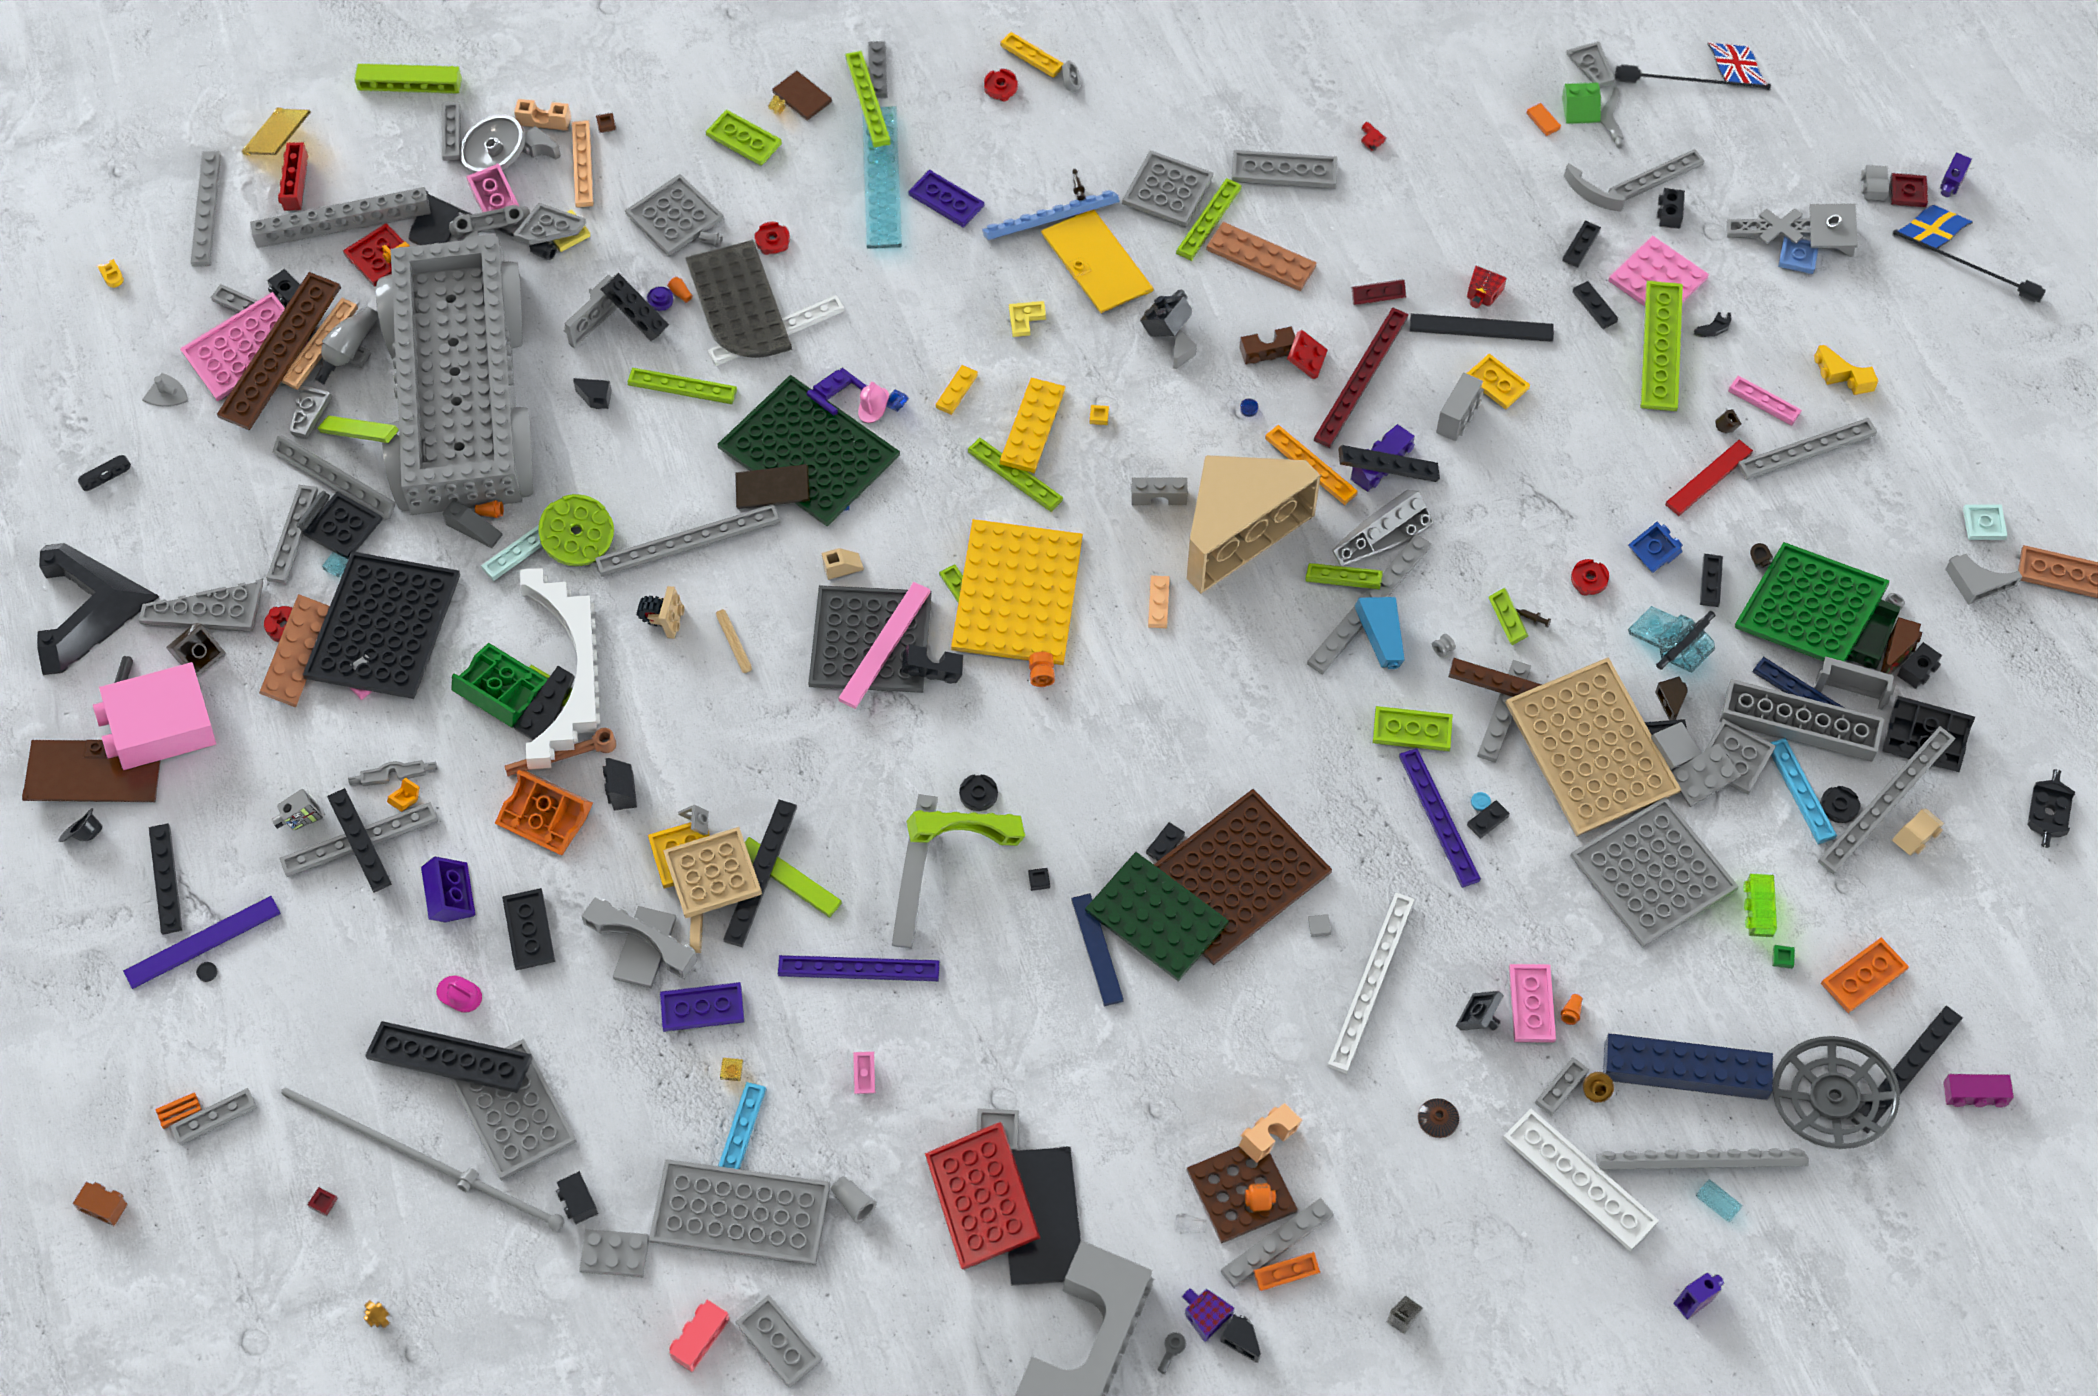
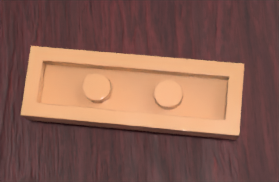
M1151 575L1148 628H1167L1170 576Z

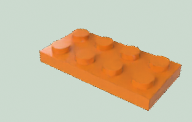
M1881 937L1823 979L1821 985L1849 1014L1907 971L1909 966Z

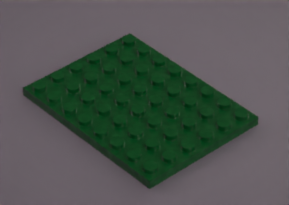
M790 374L732 429L717 446L749 471L807 464L809 466L810 501L797 502L795 504L828 527L847 506L900 456V451L827 400L828 403L838 409L837 414L832 415L806 395L809 390H812Z

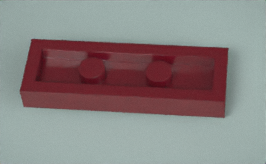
M1404 279L1351 287L1354 305L1406 298Z

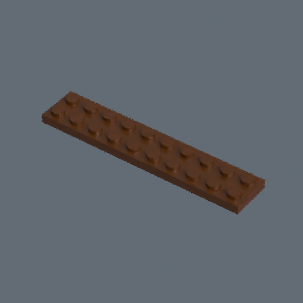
M308 272L218 411V418L250 431L340 291L341 285L339 283Z

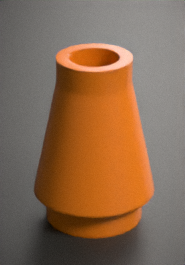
M674 277L667 284L671 292L685 303L692 299L693 295L682 278Z
M494 500L475 505V513L479 516L499 518V516L504 514V506L501 501Z
M1572 994L1562 1009L1561 1019L1564 1023L1574 1025L1580 1020L1583 1001L1580 995Z

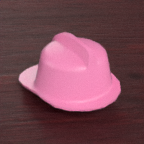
M870 382V385L863 388L860 393L861 402L858 416L860 420L866 423L875 422L883 416L889 399L888 391L874 382Z

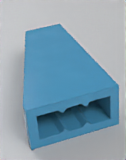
M1396 597L1359 598L1355 604V610L1381 668H1399L1405 658Z

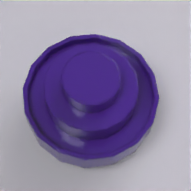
M662 286L651 289L647 295L648 303L656 311L667 310L674 301L671 290Z

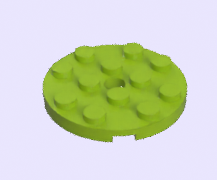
M571 494L562 496L561 499L551 502L545 508L539 520L538 533L543 549L551 558L568 566H585L596 562L595 558L604 556L613 541L614 524L605 506L599 501L586 495ZM575 526L580 527L582 530L576 535L571 532V529Z

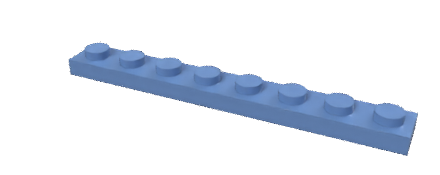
M1111 190L1104 191L1102 195L1098 196L1090 195L1084 200H1073L1067 205H1056L1050 210L1042 209L1033 215L1025 214L1020 216L1019 219H1007L1002 224H990L987 228L982 229L983 235L988 240L1118 203L1120 202L1119 196Z

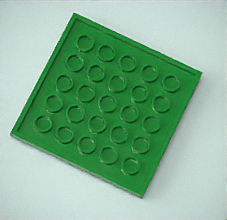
M1783 542L1737 619L1735 628L1820 661H1824L1825 657L1846 662L1887 590L1890 580Z

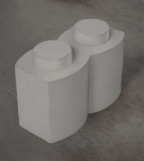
M1866 165L1865 170L1861 171V180L1864 182L1861 187V194H1864V199L1886 201L1889 193L1888 167Z

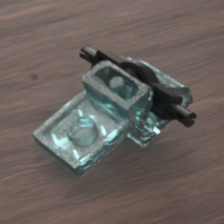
M1651 606L1628 629L1629 635L1660 649L1661 660L1656 664L1658 669L1663 670L1668 663H1671L1692 673L1715 650L1714 641L1704 629L1716 615L1713 611H1709L1695 624L1693 619L1682 614L1677 618Z

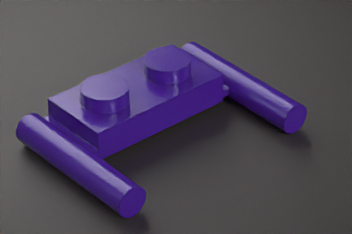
M841 368L814 385L813 390H809L806 395L832 415H836L838 409L828 403V399L850 385V383L860 390L867 385L844 368Z

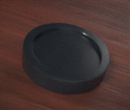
M211 962L200 964L196 970L197 977L203 982L212 981L217 976L216 966Z

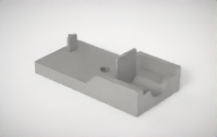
M607 275L593 289L589 288L590 300L564 323L563 331L567 333L569 345L573 348L581 343L618 308L600 290L612 278L610 275Z

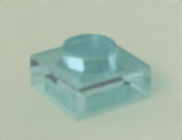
M332 552L322 565L323 570L340 577L344 572L348 559Z

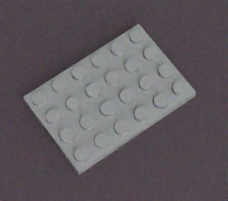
M524 1038L506 1047V1049L531 1054ZM534 1057L518 1093L450 1078L501 1181L577 1142Z

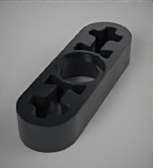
M119 455L82 474L78 478V483L84 491L92 490L128 471L131 463L125 455Z

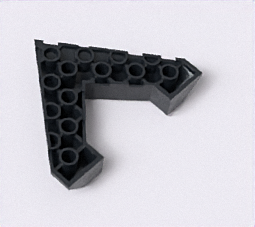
M66 543L45 545L40 550L39 567L45 578L65 576L92 596L57 629L37 631V650L42 674L63 673L68 669V665L75 660H80L89 653L91 647L103 642L122 627L127 620L132 619L141 612L142 604L149 603L151 600L155 601L159 596Z

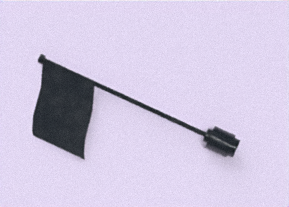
M426 191L431 214L416 217L409 233V241L418 245L447 243L451 235L449 230L450 222L458 216L459 212L472 214L430 195ZM503 228L497 229L513 237L514 233ZM548 241L529 245L532 254L545 260H551L556 255V247Z

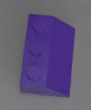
M434 856L421 866L429 920L446 923L476 915L467 862Z

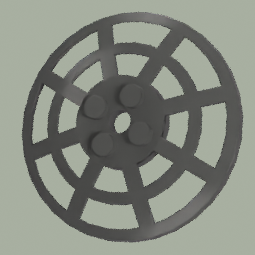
M1823 1036L1808 1039L1796 1045L1781 1059L1773 1078L1772 1092L1774 1103L1784 1122L1803 1139L1827 1148L1850 1149L1875 1141L1892 1125L1900 1104L1898 1080L1887 1061L1869 1046L1845 1037ZM1827 1046L1828 1058L1817 1059L1804 1065L1797 1057L1800 1053L1811 1048ZM1836 1046L1853 1049L1864 1054L1868 1059L1860 1067L1849 1060L1836 1058ZM1789 1062L1799 1071L1793 1079L1791 1091L1779 1089L1781 1075ZM1875 1064L1886 1075L1891 1091L1879 1093L1875 1081L1868 1073ZM1828 1065V1073L1818 1078L1810 1071L1818 1066ZM1837 1065L1850 1068L1855 1073L1851 1077L1837 1073ZM1803 1077L1812 1084L1810 1093L1797 1092L1798 1085ZM1862 1078L1869 1085L1871 1094L1860 1093L1857 1083ZM1837 1093L1841 1098L1834 1100L1829 1094ZM1779 1097L1792 1100L1795 1111L1802 1119L1796 1125L1784 1113ZM1798 1100L1810 1101L1814 1111L1806 1116ZM1892 1100L1891 1113L1884 1126L1881 1127L1872 1122L1877 1114L1879 1101ZM1860 1102H1873L1872 1109L1867 1117L1857 1111ZM1820 1116L1832 1120L1833 1129L1822 1127L1814 1121ZM1849 1117L1860 1123L1847 1129H1842L1841 1120ZM1810 1126L1822 1133L1834 1135L1835 1143L1816 1139L1802 1130ZM1865 1127L1875 1132L1873 1136L1865 1140L1853 1143H1844L1843 1135L1856 1133Z

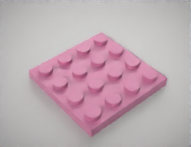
M1652 236L1609 277L1608 281L1645 306L1647 281L1683 284V303L1708 279L1709 274Z

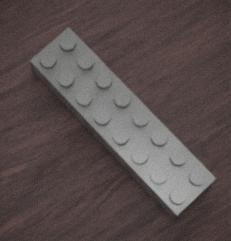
M1734 679L1730 680L1727 687L1719 722H1722L1725 719L1744 729L1786 738L1790 741L1871 762L1878 752L1884 722L1882 717Z

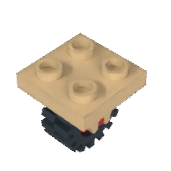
M667 586L664 598H659L658 596L653 598L650 595L649 597H642L636 615L644 623L648 622L649 625L662 626L667 638L675 639L676 632L680 629V617L683 616L685 608L675 587Z

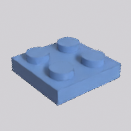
M1784 236L1778 267L1813 274L1819 248H1811V241L1802 239L1797 244H1794Z

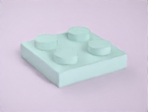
M1964 505L1963 513L1968 540H2006L2007 530L2002 505Z

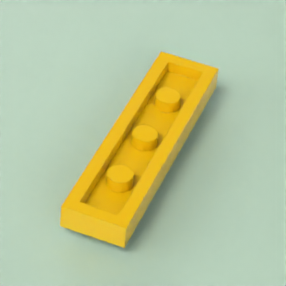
M1010 32L1000 41L1001 47L1052 78L1062 70L1064 63L1013 32Z

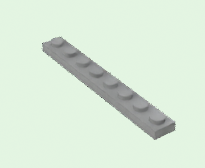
M220 151L202 152L191 253L192 267L210 266L221 162Z
M1866 418L1739 461L1737 466L1747 480L1876 436L1877 430L1870 419Z
M277 436L273 453L350 499L381 515L385 520L391 518L396 502L285 436Z
M429 802L366 825L364 828L372 844L376 845L435 823L438 820L432 804ZM342 834L285 855L279 859L287 878L354 852L346 835Z

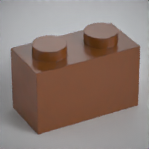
M85 1182L73 1205L78 1211L115 1226L128 1205L123 1199L124 1195L115 1190L109 1192L105 1190L106 1188L97 1182H94V1184Z

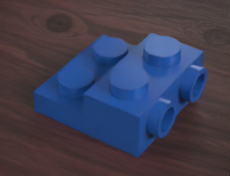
M1658 521L1628 544L1629 548L1652 573L1666 562L1669 564L1683 552L1681 548L1683 546L1676 537L1673 539L1669 535L1671 532L1665 524L1661 526Z

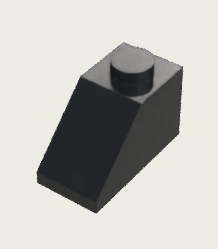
M573 379L575 391L590 408H609L612 393L610 381Z
M1234 1314L1222 1333L1220 1342L1258 1363L1261 1352L1253 1324L1250 1323L1248 1318Z

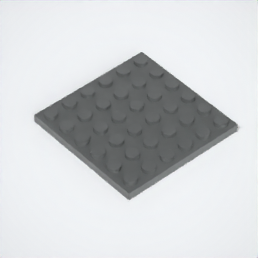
M819 585L809 687L845 689L908 590ZM930 591L929 596L868 690L923 693L925 677L910 676L902 673L903 652L908 644L927 648L932 591Z

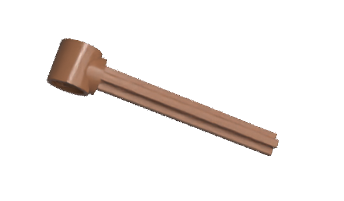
M600 728L595 732V735H592V739L574 744V750L555 751V760H551V763L595 749L596 752L610 753L616 748L614 734L609 728ZM526 759L505 765L507 776L517 774L518 770H530L527 767Z

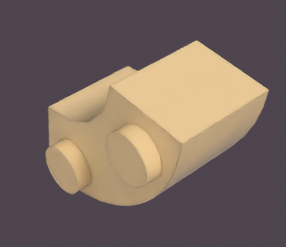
M1921 809L1910 822L1902 827L1892 841L1910 856L1914 853L1920 854L1926 847L1925 844L1932 837L1937 838L1943 831L1941 827L1944 823L1928 809Z

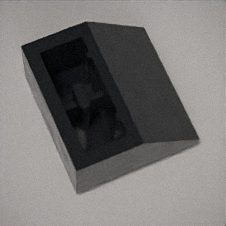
M605 758L606 766H603V775L606 781L604 786L608 804H612L614 811L636 808L637 801L631 764Z

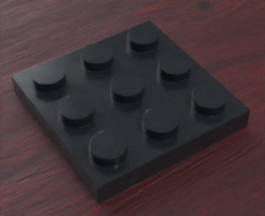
M336 492L316 515L307 529L303 531V534L348 560L351 552H356L383 519L381 515Z

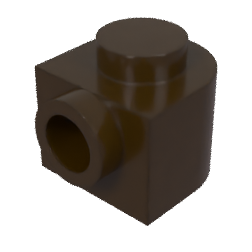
M1733 409L1725 411L1715 420L1716 428L1723 433H1731L1742 425Z
M1757 543L1752 546L1750 555L1755 567L1760 566V568L1771 564L1770 560L1773 559V556L1765 544Z

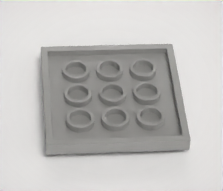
M1150 150L1123 197L1122 204L1186 227L1213 178V172Z
M681 174L625 210L626 215L668 256L699 237L701 231L706 232L724 220L723 214Z

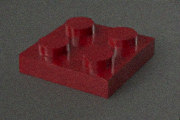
M1891 173V205L1927 207V176Z

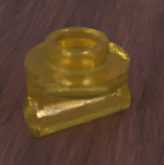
M774 95L768 108L774 110V114H777V112L781 114L786 107L784 104L786 101Z

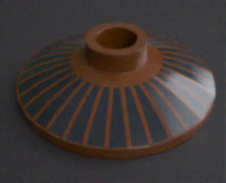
M1440 1098L1430 1099L1420 1107L1418 1123L1421 1129L1429 1136L1444 1138L1453 1134L1457 1129L1459 1114L1455 1106L1449 1101ZM1436 1113H1441L1443 1117L1438 1118Z

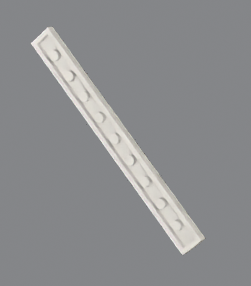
M1399 893L1394 895L1329 1060V1068L1345 1074L1349 1070L1414 903L1413 898Z

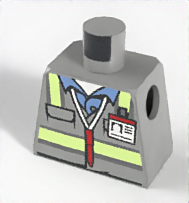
M302 788L277 805L280 814L272 818V822L277 829L287 824L292 830H297L323 819L317 802Z

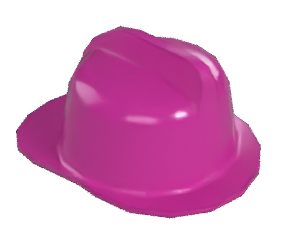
M448 976L436 988L438 999L460 1012H471L480 1006L482 1001L480 988L460 976Z

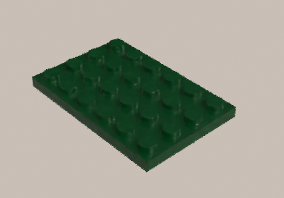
M1137 852L1128 859L1085 908V911L1178 982L1229 924L1228 919Z

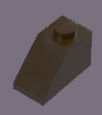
M1680 676L1659 682L1655 691L1669 720H1676L1688 693L1687 685L1685 682H1682Z

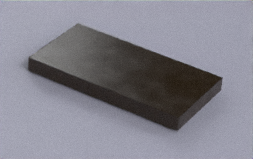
M807 464L735 473L737 509L810 501L809 466Z

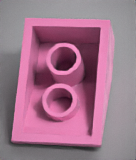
M499 163L466 176L471 192L482 212L502 209L510 205L519 206Z

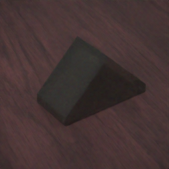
M1405 1295L1390 1311L1387 1322L1405 1334L1423 1307Z

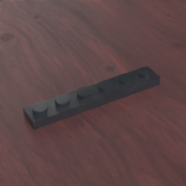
M1341 445L1338 448L1340 465L1437 482L1440 479L1437 462Z
M343 788L328 795L327 798L373 893L392 885L346 789Z
M169 823L149 827L160 930L162 935L183 931L171 828Z

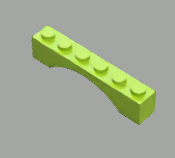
M923 810L914 811L906 821L910 842L929 843L934 837L953 830L976 832L992 839L999 845L1018 846L1025 837L1021 816L1013 814L943 813L941 811L924 812Z

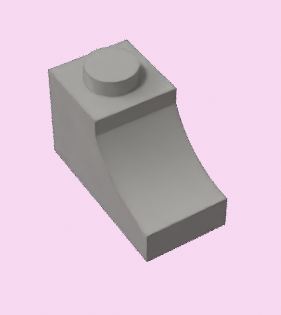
M536 126L525 133L524 153L531 155L533 158L545 155L555 160L561 156L559 145Z

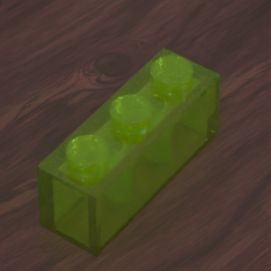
M1750 873L1747 881H1744L1743 891L1747 893L1744 909L1748 911L1745 927L1749 929V936L1773 937L1777 930L1774 875Z

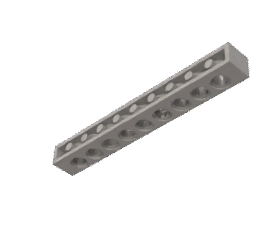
M425 187L250 221L254 242L257 248L431 214Z

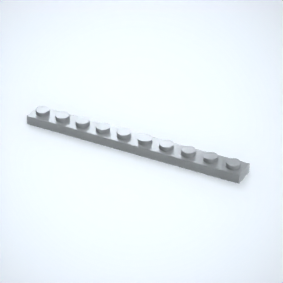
M222 284L218 286L211 296L213 302L238 313L258 301ZM318 327L315 328V330L313 331V333H312L311 336L309 337V339H308L309 341H310V339L313 337V335L316 333V331L319 329ZM359 346L354 358L349 363L362 368L371 355L370 351Z
M774 504L595 559L601 577L771 526L780 523V519Z
M1416 534L1383 572L1380 589L1370 588L1362 598L1389 597L1428 552L1432 544ZM1355 606L1308 659L1307 665L1323 674L1363 628Z
M1939 726L1818 862L1834 875L1950 746L1955 737Z
M1776 1148L1769 1149V1151L1729 1149L1724 1152L1713 1149L1706 1152L1667 1150L1664 1153H1657L1651 1150L1644 1153H1636L1634 1151L1614 1153L1612 1151H1605L1603 1154H1596V1162L1600 1169L1808 1166L1809 1164L1808 1156L1804 1150L1799 1148H1791L1784 1151Z

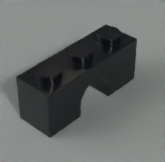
M908 644L903 652L902 673L910 676L926 677L929 680H941L949 684L957 683L962 676L963 655L945 651L939 663H934L929 660L926 647Z

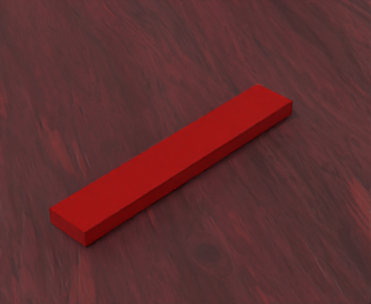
M1739 439L1667 500L1665 505L1680 516L1733 471L1739 461L1747 459L1753 450Z

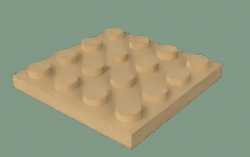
M739 827L663 850L685 919L762 895Z

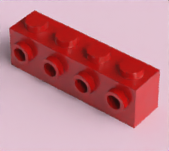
M286 142L278 202L282 204L284 211H298L302 208L308 153L304 142Z

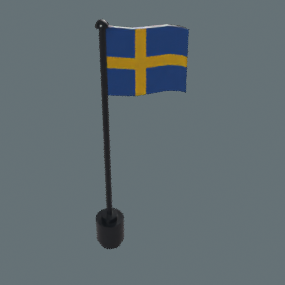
M1936 205L1923 210L1911 223L1900 230L1895 229L1893 231L1894 236L1898 235L2018 287L2019 296L2034 303L2035 301L2040 303L2046 292V289L2042 288L2043 286L2026 280L2018 284L1939 250V247L1949 242L1961 229L1972 224L1973 221Z

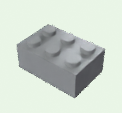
M1463 372L1440 411L1436 433L1454 441L1457 440L1459 435L1462 436L1464 434L1466 423L1471 422L1474 409H1478L1482 400L1480 398L1484 392L1482 380Z

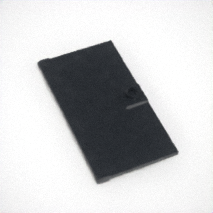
M1071 1147L1012 1151L1040 1239L1008 1251L1011 1285L1064 1282L1081 1242Z

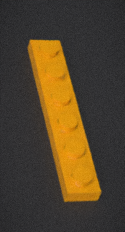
M1277 425L1266 434L1265 439L1288 459L1306 460L1321 475L1319 484L1342 504L1346 505L1358 494L1357 489L1280 425Z

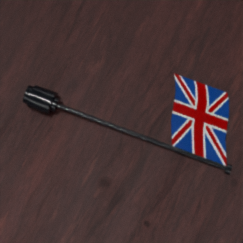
M1707 44L1714 54L1718 70L1724 81L1641 73V70L1635 65L1621 64V66H1616L1615 79L1619 80V82L1636 83L1640 77L1771 89V84H1766L1760 74L1751 49L1748 46Z

